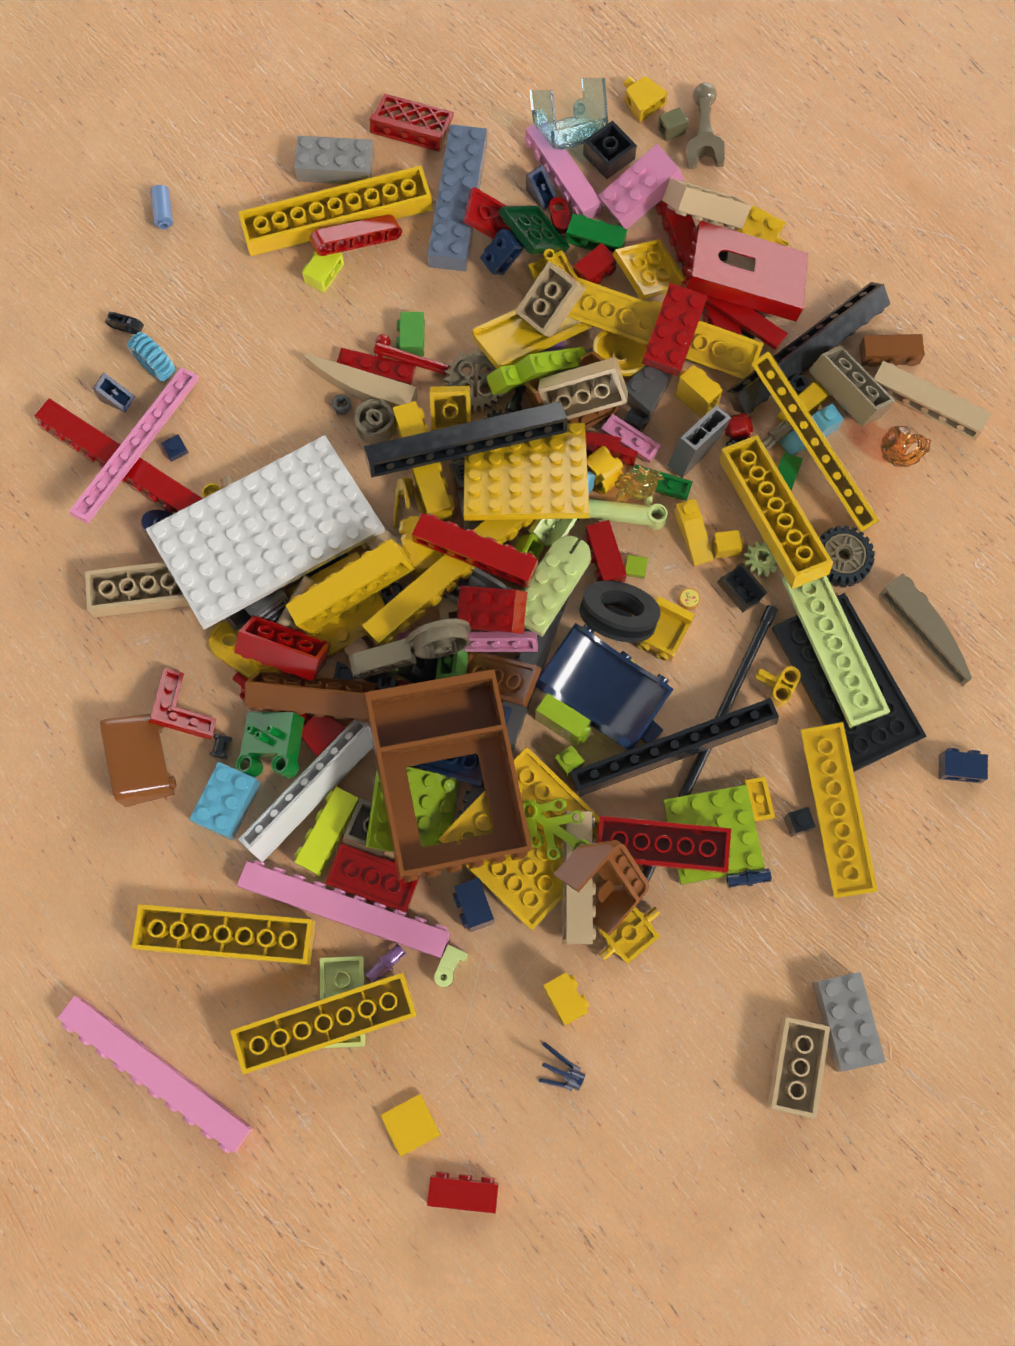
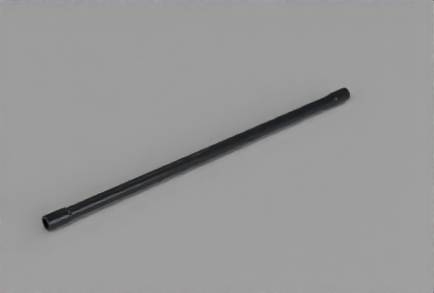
M766 606L759 626L715 718L729 713L761 643L778 612L776 607ZM712 748L697 754L678 797L691 794ZM644 866L642 873L648 882L656 867Z

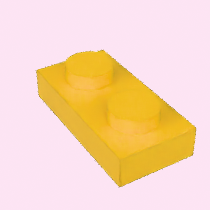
M766 776L745 780L744 785H747L754 821L761 822L775 819Z

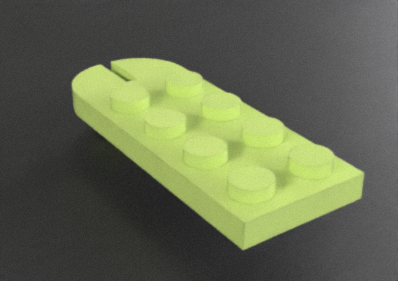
M565 536L552 544L537 567L529 587H524L522 590L527 592L524 628L543 637L590 564V548L583 540L578 543L577 537Z

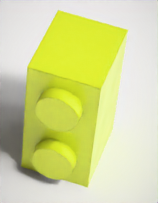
M315 251L309 264H306L302 270L305 283L325 293L344 265L342 253L319 256Z

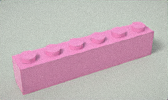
M543 119L527 127L526 137H524L527 147H531L535 159L544 166L547 175H550L554 187L560 190L563 199L571 206L573 214L584 215L591 219L601 214L602 201L548 122Z

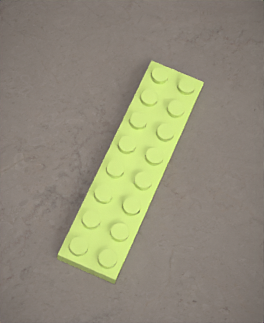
M784 576L782 578L783 584L849 727L851 728L888 714L890 710L827 576L794 589L791 588Z

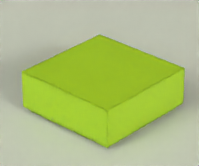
M628 555L625 569L627 576L645 579L648 558Z

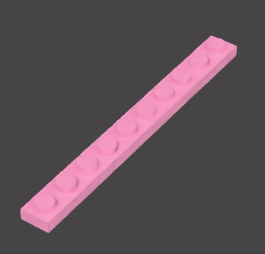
M182 367L179 369L69 510L71 516L89 524L198 382V375Z

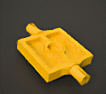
M755 205L750 209L743 229L738 228L737 232L787 247L790 243L780 237L786 222Z
M635 906L610 936L599 930L608 944V947L599 953V956L602 957L608 952L602 958L603 961L615 953L628 965L661 936L653 928L651 921L661 914L658 910L654 915H651L657 910L654 907L645 915Z

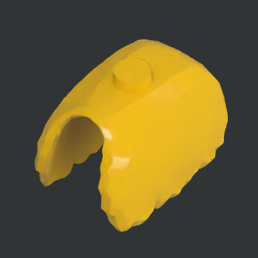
M419 515L415 517L410 516L408 519L402 520L399 528V534L402 535L401 547L415 570L410 572V576H413L415 580L444 556L442 553L413 542L412 533L420 518Z

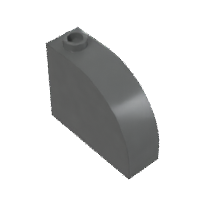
M717 405L712 408L679 439L667 467L683 478L710 451L732 417Z

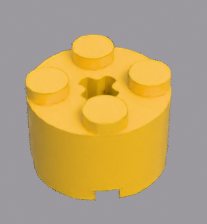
M605 446L597 449L587 457V470L595 474L593 489L597 493L606 494L625 478L621 470L623 468L622 462L617 457L613 458Z

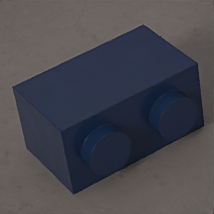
M947 748L939 755L940 780L983 783L988 780V754H981V751L978 750L959 752L960 750L957 748Z

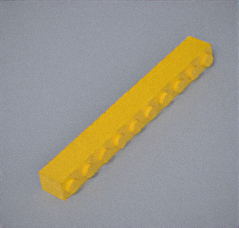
M767 352L751 364L860 531L863 532L879 522L880 519L773 356Z
M533 519L485 520L473 531L481 537H491L497 543L503 545L508 539L512 540L515 538L518 530L523 526L527 527L530 525ZM444 555L362 625L364 632L377 646L394 642L395 636L400 632H406L415 619H421L431 605L436 606L441 601L442 596L446 592H452L460 580L467 579L475 567Z

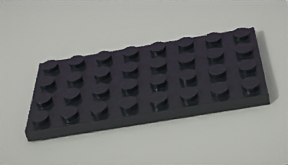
M843 593L836 597L890 710L888 714L850 728L799 616H793L774 625L771 629L792 667L799 670L800 682L824 725L843 722L853 772H856L927 736L847 595Z

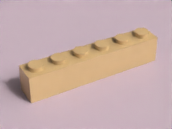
M883 361L874 377V380L895 402L973 440H976L981 434L991 415L983 407L971 404L966 399L959 398L946 389H940L932 385L931 382L922 380L910 372H905L892 363Z
M565 811L562 815L570 814L573 811ZM581 811L584 814V820L579 824H562V828L577 839H585L590 844L595 843V839H592V830L595 829V817H592L591 811ZM577 813L574 814V819L576 821H579L580 816ZM562 839L563 864L571 855L572 846ZM592 878L579 893L562 882V944H593V940L596 938V928L593 927L596 906L592 900V895L596 893L595 882H592Z

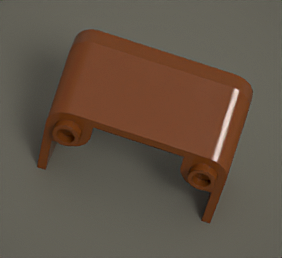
M617 840L581 845L575 848L553 874L579 893L595 873L599 872L604 880L596 888L595 896L599 902L595 905L596 916L593 918V925L609 936L641 901L649 889V882L626 846Z

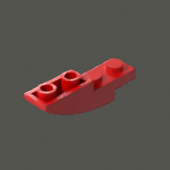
M585 432L587 457L597 449L605 446L613 458L617 457L623 465H635L638 451L621 446L622 438L603 433Z

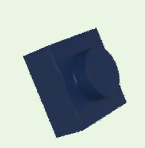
M179 434L161 443L171 462L189 453Z

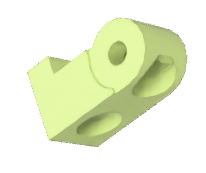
M447 945L435 972L434 979L436 984L444 988L452 985L454 982V972L459 961L466 962L469 954Z

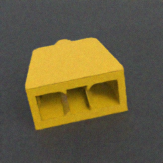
M630 76L624 81L623 85L627 88L624 101L639 123L666 105L668 92L647 76L642 77L638 81H635Z

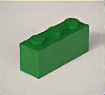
M573 214L566 232V242L591 251L602 243L614 253L616 249L624 247L628 229L619 225L605 223L602 220L587 218L584 215Z

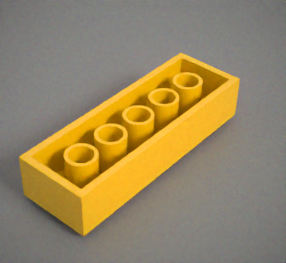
M416 401L393 407L395 423L400 438L429 432L428 425H425L422 407L418 408ZM438 462L410 469L425 514H434L439 520L453 522L452 515H455V506L452 496L448 493L446 478L442 475L441 463Z
M393 539L384 540L373 551L363 553L357 561L347 563L342 570L328 575L325 578L326 580L320 584H314L304 594L291 598L286 607L296 626L312 634L415 570L404 549Z

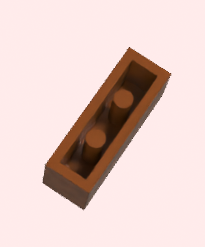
M922 334L864 335L859 345L861 366L876 367L881 365L883 361L892 363L895 366H915L920 364L925 355Z

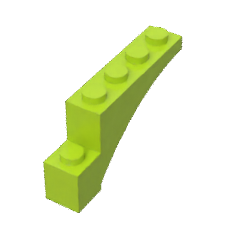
M584 347L529 354L515 365L499 367L486 376L493 395L507 393L524 386V383L533 379H541L579 368V360L582 356L586 355Z

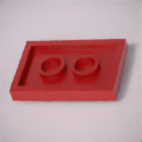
M476 187L471 188L463 222L492 239L495 238L496 233L501 229L511 230L498 213L501 207L506 205Z

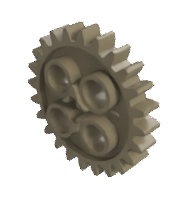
M475 348L474 353L467 349V355L460 352L461 358L458 359L454 356L455 364L449 363L448 365L451 370H445L449 377L444 378V381L450 383L446 386H470L471 407H473L475 413L479 407L484 412V406L486 405L492 409L491 403L498 404L497 397L503 398V394L493 395L491 390L488 394H482L480 390L483 387L490 388L486 376L496 370L495 366L483 351L481 354L478 353L477 348ZM475 364H478V372H477V374H478V379H479V380L477 381V390H478V391H477V397H474V383H473V381H474V379H475V372H474V365H475ZM469 367L472 370L469 374H463L461 372L462 369ZM485 367L491 369V372L487 375L481 373V370Z

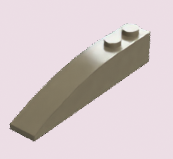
M902 573L881 591L880 595L955 679L964 686L972 677L953 635L928 601V597L915 587L911 578L906 577Z

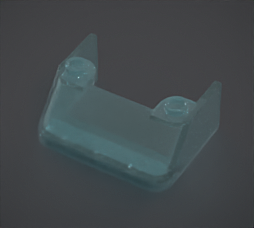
M581 78L583 98L575 102L573 107L574 116L556 121L553 90H530L533 124L554 149L564 150L582 145L584 140L608 124L605 78Z

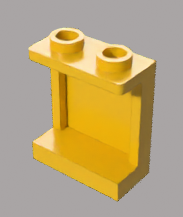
M658 596L656 602L660 607L661 614L655 632L649 639L635 642V644L645 652L651 651L655 653L656 657L660 660L671 662L695 614Z

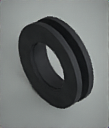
M609 580L598 581L589 585L585 589L579 608L580 616L588 627L604 637L621 642H641L649 639L655 632L661 614L658 603L645 591L627 583ZM604 605L622 607L629 610L636 617L620 616L609 611Z

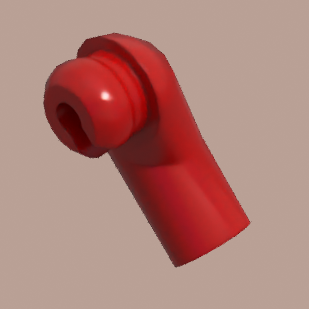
M237 672L232 680L241 686L239 696L242 700H245V682L248 678Z

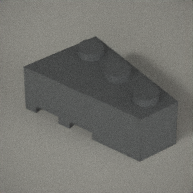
M645 365L625 384L628 390L627 404L634 408L641 416L649 417L650 421L673 375Z

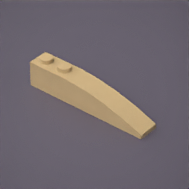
M307 353L305 355L309 368L340 390L360 400H384L393 410V407L410 403L417 399V388L415 386Z

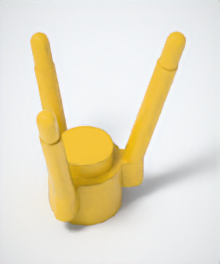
M399 479L397 481V488L394 489L393 528L397 526L400 496L405 498L406 509L409 510V498L413 494L421 514H425L417 494V488L413 486L412 479Z

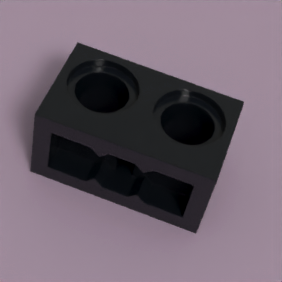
M415 655V664L398 668L397 674L413 683L436 680L438 658L422 659Z

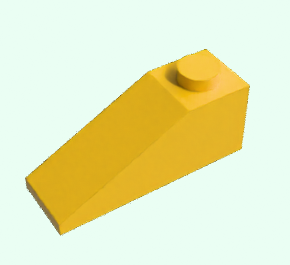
M696 499L676 504L673 514L694 567L713 561L703 517Z

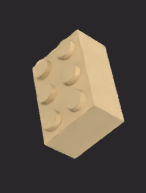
M548 261L515 312L540 333L551 337L557 332L586 288L559 266Z

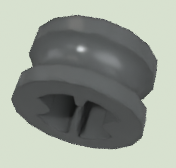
M340 394L333 399L335 412L344 415L350 411L351 403L346 395ZM339 402H340V403H344V402H345V405H346V406H345V407H344V406H340V407H339L338 403H339Z

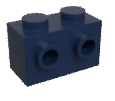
M501 229L498 231L494 240L484 249V253L480 257L493 275H504L525 249L521 241L514 236L512 230Z

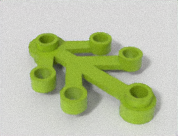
M557 798L553 802L538 804L534 800H525L523 807L526 821L528 822L532 847H540L544 843L543 836L538 833L537 822H539L544 828L548 847L547 857L549 859L556 860L561 856V849L556 845L554 834L570 844L572 852L581 844H590L585 839H577L559 826L567 823H581L584 820V814L581 811L576 810L570 814L552 818L542 814V812L550 810L563 811L567 805L563 798ZM557 801L562 803L561 809L557 808ZM529 806L533 808V814L528 813ZM575 813L579 814V821L574 819ZM535 837H538L540 840L538 845L534 843ZM552 849L556 850V852H557V856H556V857H553V856H552V854H551Z

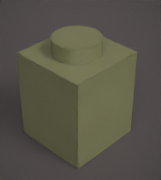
M679 107L659 115L658 129L665 141L685 134L688 118Z

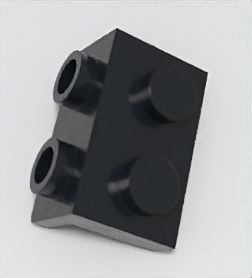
M743 563L738 564L733 571L722 576L717 581L742 613L758 604L767 594L764 587Z

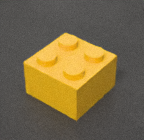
M470 386L430 388L432 431L472 422Z
M567 972L549 981L542 987L563 1026L589 1013L587 1008L590 1007L584 994L580 996L576 990L579 985L573 974L569 976Z

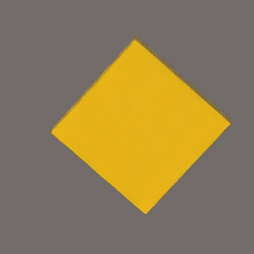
M421 1093L381 1114L382 1120L400 1157L441 1135Z

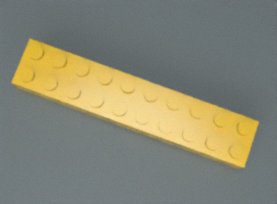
M422 165L238 211L250 256H255L310 242L309 237L311 233L318 229L384 215H393L395 219H400L431 211L433 208L428 184Z

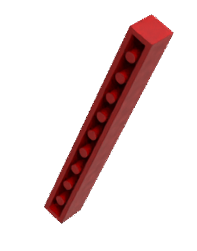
M661 200L656 204V212L658 216L661 215L663 229L669 234L670 245L675 248L676 259L678 263L681 262L683 276L685 277L686 271L689 269L686 266L689 255H691L688 250L691 241H693V239H690V236L696 225L690 214L686 216L677 214L675 210L668 208V204ZM705 303L702 311L703 322L742 335L739 325Z
M50 398L34 415L39 422L38 426L46 432L50 430L53 432L54 437L61 442L67 441L76 452L82 451L88 460L100 463L99 466L101 468L105 466L121 445ZM140 457L122 479L123 483L125 481L129 482L130 486L138 493L141 491L146 493V497L152 502L156 503L158 501L161 503L163 509L170 514L172 512L177 513L203 499Z

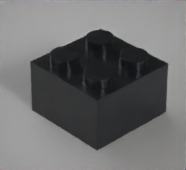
M612 120L584 140L583 155L608 179L635 160L637 145Z

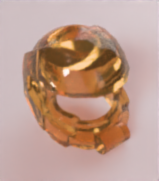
M907 426L891 427L885 433L880 443L882 458L893 466L909 467L918 463L930 451L931 439L921 434L911 435V429ZM918 442L917 448L905 455L907 449L912 444Z

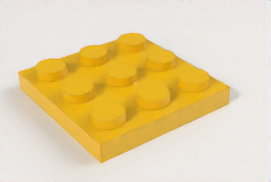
M660 239L616 249L613 253L614 258L641 300L666 294L670 283L681 286L684 280L682 272Z

